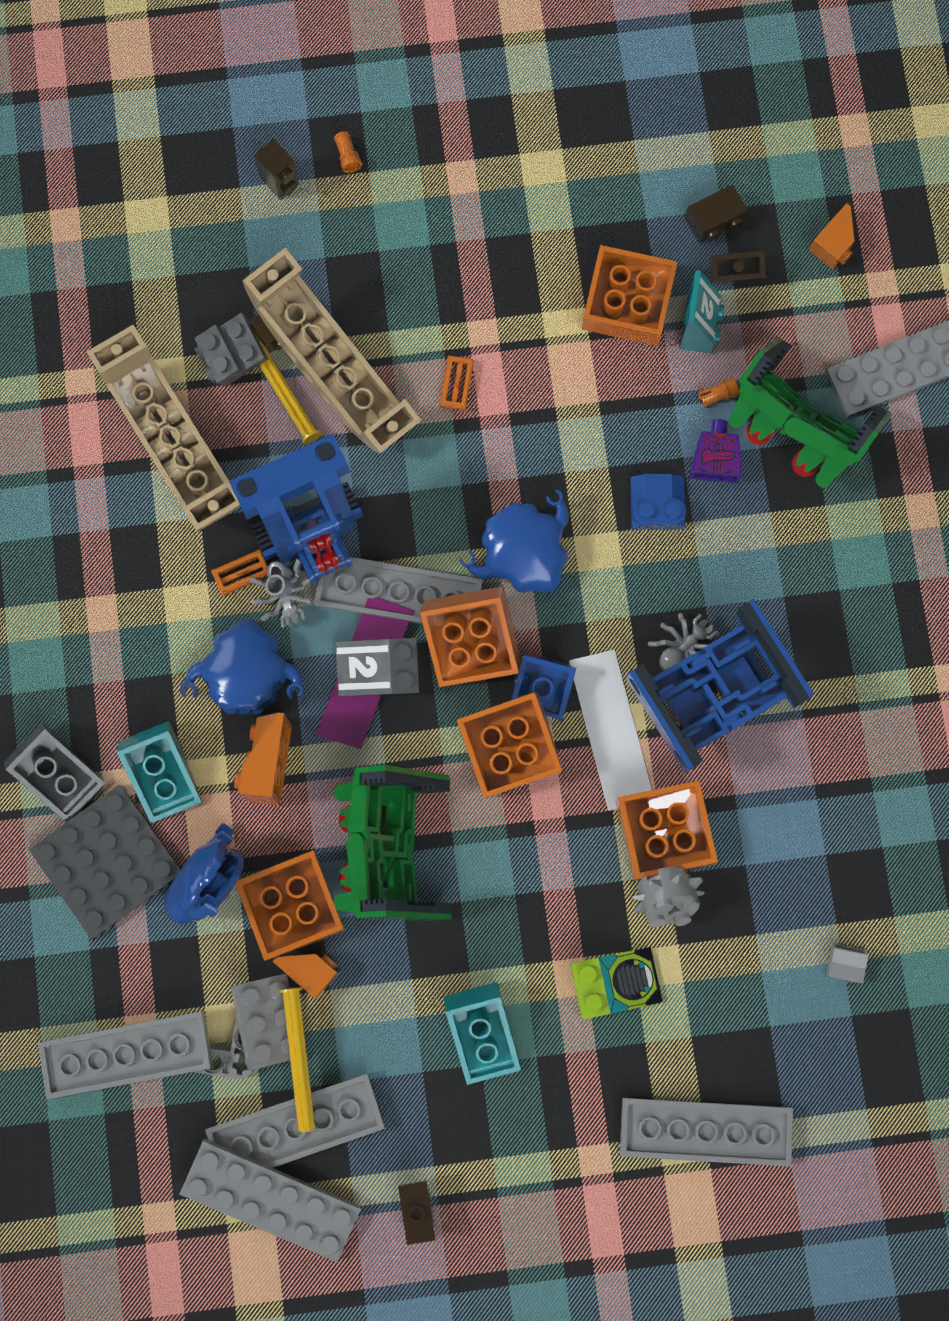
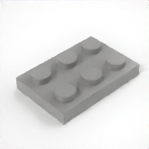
M286 973L231 986L248 1071L290 1060L283 993L279 992V990L290 989Z

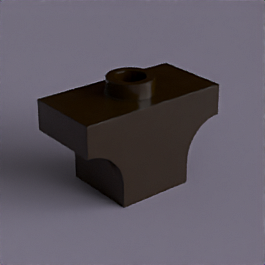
M427 1180L398 1185L407 1245L435 1241L434 1219Z

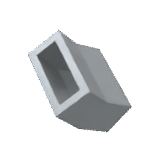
M832 943L826 977L859 984L863 983L869 957L867 950Z

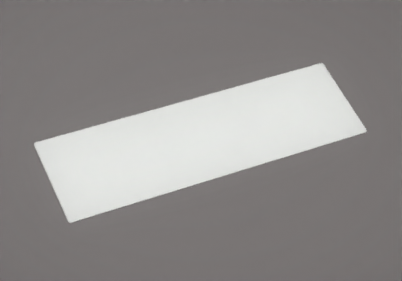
M615 650L573 659L569 663L571 666L576 667L574 682L607 808L608 810L617 809L615 800L618 797L650 791L652 788Z

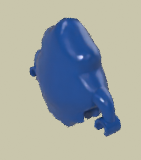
M555 490V493L559 496L558 502H552L546 496L547 504L557 509L555 516L539 513L533 504H519L516 502H512L506 508L500 510L486 521L485 531L482 536V544L487 549L485 565H477L475 563V555L471 551H468V553L473 558L472 562L466 564L460 557V564L467 568L472 575L483 580L493 578L509 580L517 592L526 593L534 591L549 593L555 591L561 584L563 569L568 562L569 555L560 544L563 529L566 527L569 517L567 506L562 500V493L559 490Z
M248 618L236 622L228 630L219 633L214 638V650L202 661L191 666L185 676L184 683L180 686V693L184 698L186 697V690L189 688H193L192 695L194 698H197L199 690L194 682L202 677L203 681L210 686L209 697L212 698L214 703L222 707L227 714L260 715L266 707L275 702L276 690L283 686L286 679L292 682L287 688V695L290 700H292V693L295 690H300L301 700L305 698L299 670L277 654L279 649L277 637L267 632L257 621Z
M222 823L216 829L214 837L206 845L200 846L192 853L164 896V912L174 922L185 924L193 920H202L207 915L215 916L218 912L217 908L229 897L237 880L241 877L244 855L235 849L228 852L226 845L232 842L233 838L231 835L234 834V830L228 825Z

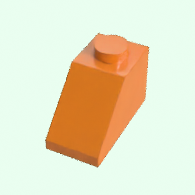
M845 204L813 240L809 249L811 253L831 269H834L839 263L844 265L853 254L850 251L854 243L850 205Z
M317 954L276 957L272 961L314 999H317L338 975V972L334 969L337 964L326 954L322 958Z

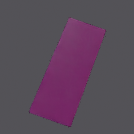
M378 597L368 598L364 607L412 615L413 613L411 609ZM362 613L352 641L402 639L409 621ZM336 680L316 736L361 749L381 695L338 696V681Z

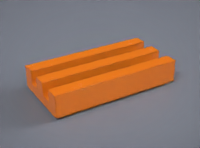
M448 355L440 408L445 409L447 407L450 410L460 409V411L466 412L474 359ZM453 363H458L451 401H446ZM463 364H466L468 366L461 403L457 402L462 368Z
M261 549L213 569L211 572L221 595L225 596L252 584L250 582L251 577L259 580L268 577V565ZM259 558L260 562L220 579L219 575ZM263 568V571H260V572H258V573H256V574H253V575H251V576H249V577H246V578H244V579H242V580H240V581H237V582H235V583H233V584H230V585H228V586H226V587L223 586V585L226 584V583H229V582H231V581H233V580H236V579H238V578H240V577H242V576H245V575H247V574H249V573H252V572H254V571H256V570H259V569Z

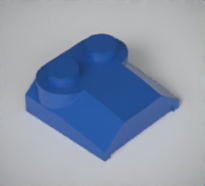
M642 474L630 478L631 530L685 529L684 477L674 474Z
M523 654L511 700L538 692L546 716L562 721L576 667L536 655Z

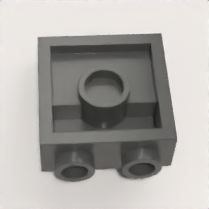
M243 313L238 314L221 326L215 324L194 338L197 346L194 347L196 354L201 360H205L209 367L206 369L207 376L213 383L216 382L225 387L268 360L247 316Z

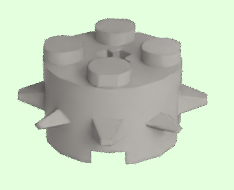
M666 867L658 869L659 875L649 880L647 876H644L640 880L637 887L639 894L632 896V899L641 900V902L634 911L636 913H644L649 926L657 928L674 923L677 926H684L691 922L690 916L694 915L700 906L698 896L704 895V892L696 891V888L703 882L701 877L692 878L691 874L685 873L682 867Z

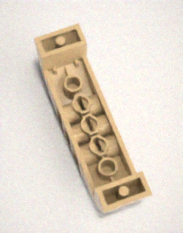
M285 247L242 281L246 292L272 335L322 399L363 443L380 454L418 424L421 418L406 399L399 402L302 280L300 274L303 269Z
M131 325L88 350V356L195 530L199 532L241 507L229 483L230 480L224 474L152 358L135 326Z

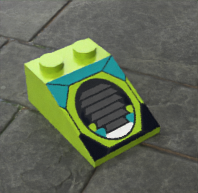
M651 947L569 964L581 1020L663 1002Z

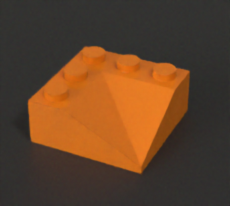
M600 245L583 317L582 330L658 346L662 335L677 261Z
M504 586L424 601L420 615L439 687L519 673L522 660Z
M538 692L457 719L484 798L563 771Z
M284 713L257 717L256 725H251L250 741H253L252 751L247 752L241 772L236 773L234 787L238 789V794L247 802L281 806L292 725Z
M699 780L621 796L615 800L633 882L641 880L644 876H647L648 879L659 875L658 869L682 867L686 871L718 863Z
M314 850L236 882V887L264 961L346 930L339 911L334 906V898Z

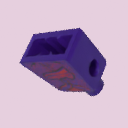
M714 419L712 420L711 432H701L688 479L739 484L743 473L739 435L727 433L728 421Z

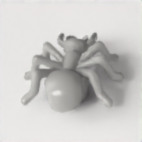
M300 559L295 561L294 572L296 574L293 578L292 569L287 564L279 561H273L269 564L266 582L254 577L250 578V582L265 587L267 593L272 595L270 598L252 600L253 605L271 604L279 599L275 610L261 617L263 622L269 617L277 616L282 604L284 607L280 618L282 628H285L286 624L291 626V619L293 623H298L300 620L298 612L301 613L302 620L306 619L304 609L292 604L293 600L307 604L311 603L309 598L293 595V592L308 589V584L311 582L307 578L302 582L303 585L294 587V583L302 576V572L299 569Z
M679 613L678 618L682 624L684 638L678 634L674 627L662 623L661 627L665 631L672 633L677 640L674 642L669 640L648 642L649 647L671 646L663 651L660 656L659 664L663 671L696 653L693 648L703 649L707 646V644H697L698 640H711L719 633L715 631L713 634L708 635L713 630V625L705 628L708 620H701L697 625V621L702 617L701 614L693 620L692 635H688L687 621L684 619L683 614Z

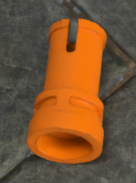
M344 131L336 134L334 141L340 153L343 172L352 173L362 167V162L358 152L354 150L349 132Z
M733 376L725 381H720L718 385L698 391L703 407L723 399L729 400L730 398L740 396L738 385Z

